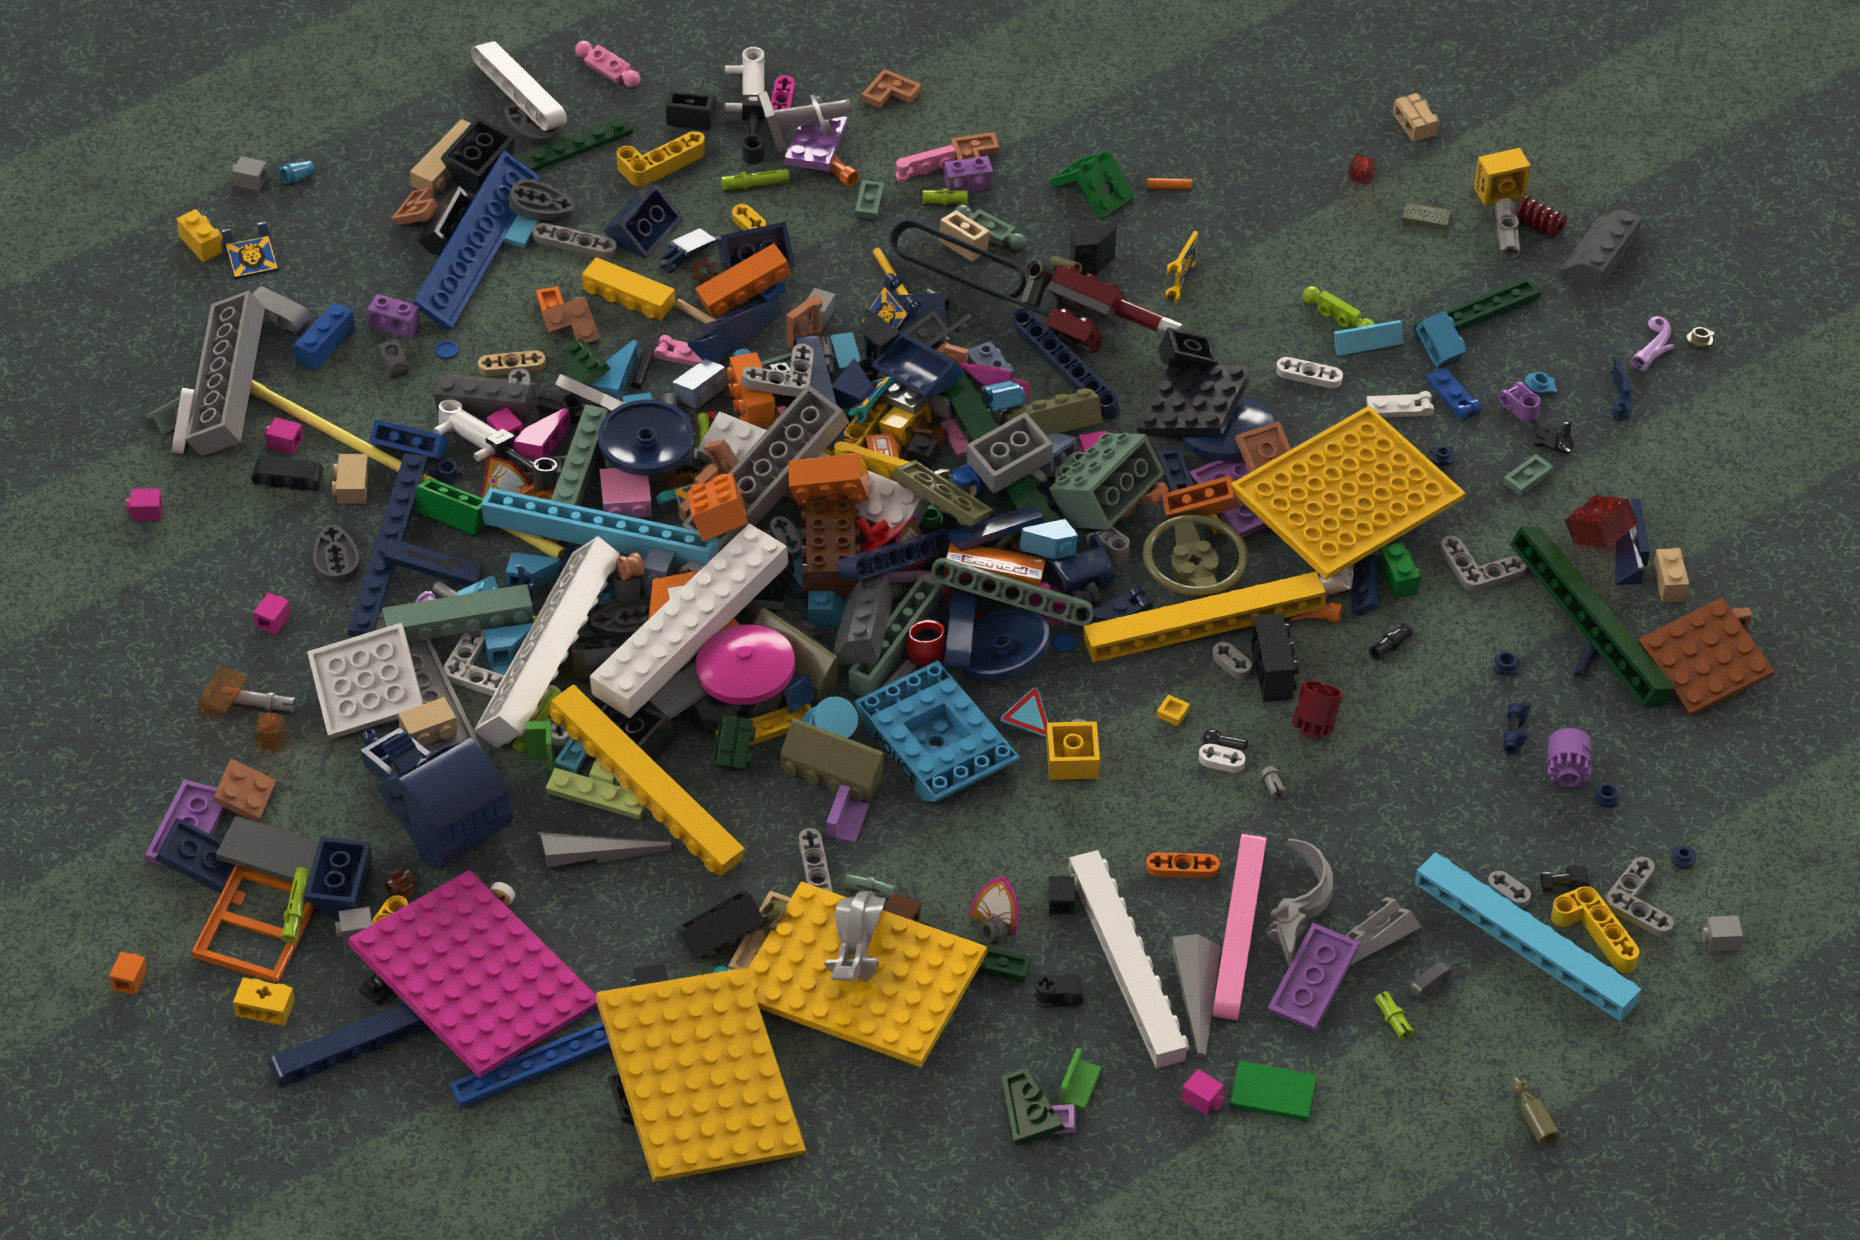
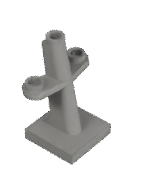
M767 91L758 94L778 153L787 150L783 137L788 130L820 122L823 134L827 136L829 135L828 133L832 132L829 120L850 115L849 112L853 111L849 99L822 103L820 96L815 97V95H810L813 105L773 110Z

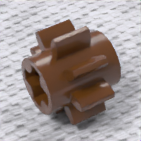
M705 256L702 262L695 258L694 262L696 264L694 267H689L694 274L691 276V279L696 280L699 278L700 285L704 284V280L709 281L713 275H718V272L714 271L713 268L716 262L708 264V257ZM700 268H706L708 272L702 274L699 273Z
M396 868L387 873L389 880L385 882V888L391 897L403 896L407 899L414 895L412 888L416 887L417 884L409 870L403 871L401 868Z

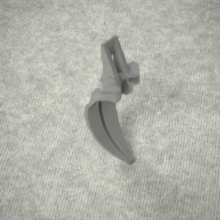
M1291 838L1288 839V846L1307 861L1318 878L1319 884L1305 895L1294 899H1283L1279 903L1278 908L1271 911V915L1277 921L1270 924L1269 928L1271 930L1267 936L1273 942L1282 946L1288 966L1291 965L1294 959L1296 940L1305 931V925H1301V923L1319 916L1326 909L1333 895V873L1322 852L1313 844Z
M860 891L855 897H847L839 902L836 907L835 920L837 933L842 943L840 945L838 960H826L824 962L825 967L833 972L831 980L853 981L855 978H858L863 982H867L877 973L879 960L878 958H869L868 947L886 898L876 897L874 892Z

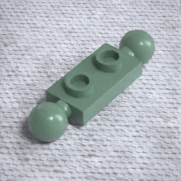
M962 204L956 207V211L989 230V240L1002 247L1009 242V246L1014 251H1021L1026 247V237L1023 234L1015 233V227L980 209L973 214L971 208L967 205Z

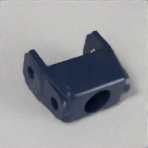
M1097 533L1090 536V550L1057 561L1056 559L1042 557L1046 558L1044 570L1060 593L1071 596L1070 592L1076 589H1084L1085 585L1091 581L1095 583L1098 590L1109 587L1111 580L1116 578L1114 566Z

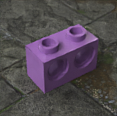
M989 157L944 162V182L947 190L976 192L992 189L993 170Z
M377 294L367 309L369 327L408 339L413 337L421 324L419 306Z

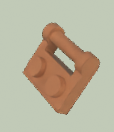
M811 296L786 314L787 346L792 350L794 348V337L819 336L822 334L820 309L822 308L823 300L820 296ZM810 311H811V325H809V312H810Z

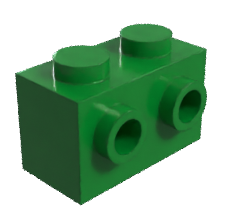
M1403 542L1380 548L1379 568L1394 598L1398 599L1418 594L1419 582L1422 580L1419 568H1415L1412 554L1409 550H1406Z

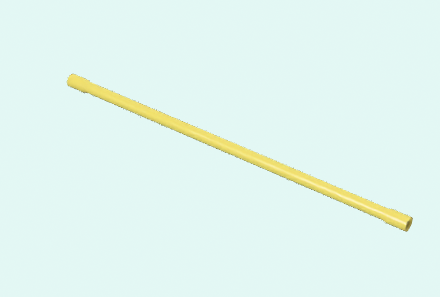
M252 379L249 394L265 400L351 448L367 454L368 457L388 468L399 472L402 461L272 392L264 385ZM424 474L422 482L432 477ZM501 528L540 549L541 552L550 557L559 558L560 560L559 555L563 557L566 548L549 539Z

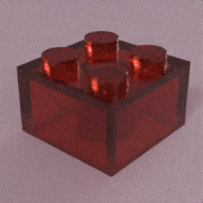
M1592 496L1586 504L1573 510L1572 514L1565 519L1572 541L1576 545L1605 548L1609 547L1638 524L1630 500L1628 498H1618L1617 496Z

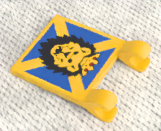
M1197 231L1192 233L1178 259L1167 266V275H1170L1172 271H1176L1175 286L1165 292V300L1171 295L1175 296L1174 303L1180 300V289L1196 264Z

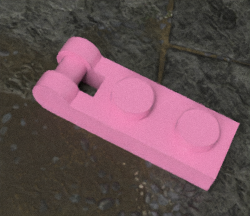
M953 145L900 158L896 161V179L899 182H906L909 180V177L920 174L926 175L931 171L944 169V162L955 161L956 150Z
M667 335L660 337L658 341L659 346L655 348L653 353L656 359L696 366L703 361L688 347L687 342L673 340Z

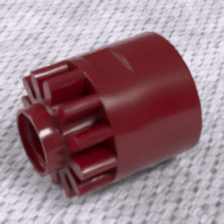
M1304 681L1291 724H1294V728H1300V734L1309 738L1320 739L1323 735L1330 736V734H1333L1337 720L1336 717L1338 716L1344 693L1340 689L1323 682Z

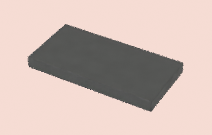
M235 816L216 852V859L293 883L296 868L302 867L311 871L319 842Z

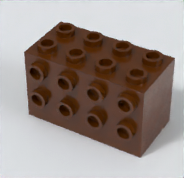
M806 499V509H801V524H806L802 525V542H806L802 545V560H807L802 562V578L807 579H802V594H807V609L809 591H834L846 599L860 581V579L843 580L838 574V563L841 559L860 553V543H855V541H860V528L858 525H855L859 519V509H854V499Z

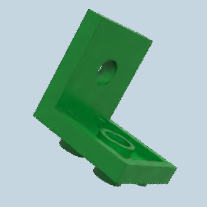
M1110 150L1080 158L1049 179L1055 187L1078 181L1094 212L1100 219L1135 197ZM1104 183L1109 186L1108 194L1103 190Z

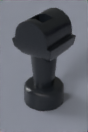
M1571 865L1565 870V874L1553 875L1551 871H1541L1540 874L1542 891H1551L1553 886H1568L1571 891L1584 886L1590 887L1585 866Z

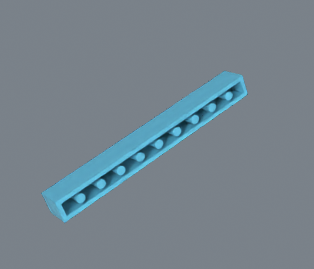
M489 488L481 504L483 520L486 525L585 545L599 536L617 552L630 555L636 552L642 558H647L652 546L674 551L676 565L680 566L690 561H695L705 566L718 554L717 536L702 541L698 531L494 488Z
M1435 852L1417 869L1415 885L1617 1020L1621 1021L1639 1003L1641 988L1633 981L1627 980L1613 968L1606 966L1592 954L1576 946L1571 940L1565 939L1550 926L1544 925L1529 912L1523 911L1509 899L1493 891L1490 886L1481 883L1472 877L1470 873L1454 865L1449 859Z

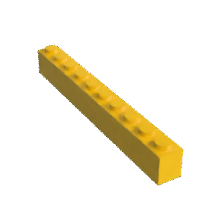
M1317 572L1302 574L1085 625L1084 641L1092 662L1116 658L1252 626L1254 616L1283 614V617L1286 618L1325 609L1326 592Z
M574 684L551 700L550 716L553 721L561 724L567 730L569 736L573 740H577L584 747L588 755L594 756L601 763L606 772L613 774L618 779L619 784L624 789H628L640 805L646 806L658 822H662L668 827L673 837L680 839L692 855H697L710 872H715L721 877L742 861L745 848Z

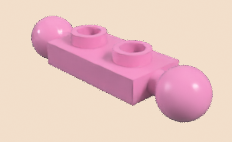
M588 41L577 43L575 52L579 57L584 58L586 65L617 84L623 79L624 84L629 88H635L639 85L640 75L632 70L629 63L600 45L593 49Z

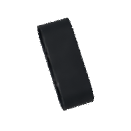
M260 456L256 460L251 480L257 486L264 484L267 485L266 487L282 488L283 486L294 490L305 491V489H310L316 492L319 488L324 469L320 463L315 461Z

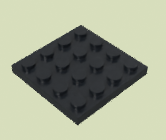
M1168 366L1136 427L1137 432L1145 435H1222L1254 373L1252 366Z

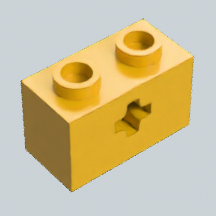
M243 978L233 1001L235 1016L285 1026L295 1002L293 987L263 982L259 979Z

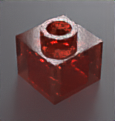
M1355 153L1349 164L1348 179L1369 185L1375 175L1377 159Z

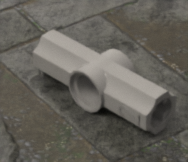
M1502 198L1499 202L1495 203L1496 236L1499 240L1500 256H1503L1505 259H1514L1520 255L1519 220L1516 217L1515 203L1510 198Z

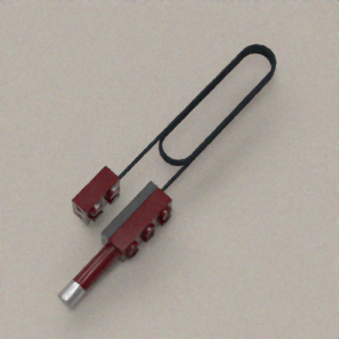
M903 220L897 223L891 230L889 237L890 245L903 259L998 299L1009 300L1048 317L1045 325L1057 337L1094 353L1099 349L1104 337L1099 332V328L1093 325L1094 322L1083 316L1081 319L1073 316V312L1065 308H1061V310L1053 308L1049 314L1015 299L1023 293L1026 285L1025 270L1017 264L914 220ZM918 228L1019 271L1021 277L1020 284L1012 293L1002 294L900 251L897 245L898 238L906 229ZM1058 265L1051 279L1052 281H1050L1047 290L1050 294L1054 295L1053 297L1056 301L1097 317L1116 327L1120 323L1121 318H1124L1162 335H1165L1168 327L1183 331V324L1128 301L1124 297L1125 294L1119 291L1120 287L1111 282H1107V284L1101 283L1098 277L1089 273L1086 276L1082 275L1077 268L1071 265L1066 267Z

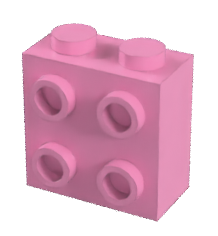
M617 468L600 469L604 512L633 518L652 517L648 475L629 474Z

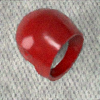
M924 620L915 623L911 627L906 643V651L909 659L917 666L923 668L936 661L941 662L943 660L946 643V633L943 625L937 621ZM923 629H934L941 634L935 640L914 639L915 634Z

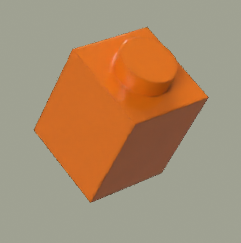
M120 952L109 975L112 990L137 995L148 972L145 957L134 953Z

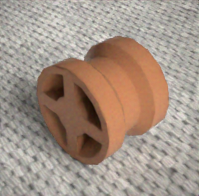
M631 553L629 557H617L616 568L622 580H628L631 576L640 577L644 574L643 561L638 553Z

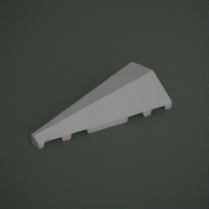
M538 832L547 868L596 859L597 863L671 850V842Z
M1384 898L1381 901L1385 905L1377 912L1371 911L1368 913L1367 916L1369 918L1360 925L1355 926L1346 935V937L1360 942V947L1351 965L1421 928L1410 910L1401 908L1396 899Z
M1199 934L1173 937L1172 953L1197 1058L1206 1057L1221 946Z

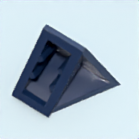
M854 358L832 385L837 406L843 410L863 403L874 389V386Z

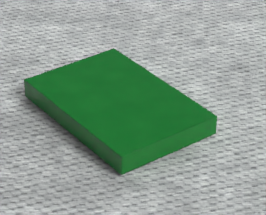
M1239 1061L1230 1107L1308 1122L1317 1075Z

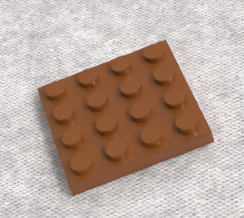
M1723 598L1638 639V644L1676 688L1673 695L1689 716L1700 713L1774 676V669Z

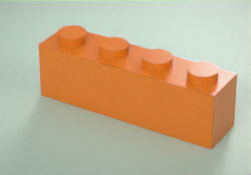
M772 244L695 289L700 302L710 316L714 318L724 315L730 309L743 304L751 297L764 292L767 288L783 281L792 274L787 260L776 245Z

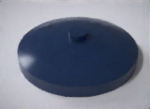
M1241 397L1222 435H1181V438L1190 451L1203 458L1217 461L1241 460L1243 456L1235 437L1238 434L1274 423L1272 413L1261 403Z
M636 400L622 404L606 415L599 427L598 441L603 457L618 470L634 475H656L676 468L687 459L693 448L694 431L690 419L676 406L658 400Z
M1024 608L1000 609L981 616L973 624L968 671H962L969 677L977 680L1000 681L1013 678L1030 670L1044 658L1050 648L1052 637L1047 621L1039 613Z

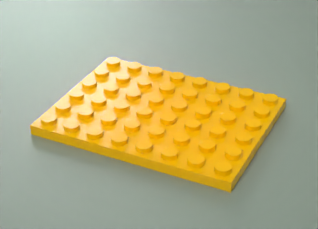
M1370 406L1231 483L1235 496L1325 580L1464 500L1466 494Z
M800 882L786 905L784 917L777 923V927L770 931L747 969L759 1009L922 1067L987 954V946L882 910L868 947L869 958H878L879 960L877 973L867 982H863L858 978H855L853 981L831 980L833 972L825 967L824 962L826 960H838L842 943L837 933L835 912L839 902L847 897Z
M746 968L597 992L596 1002L653 1182L785 1159L805 1153L806 1149Z

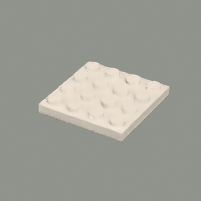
M402 622L307 652L330 740L399 719L398 713L423 705Z

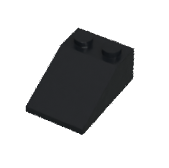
M607 703L600 709L653 761L677 737L669 717L648 707L642 706L631 718H628Z

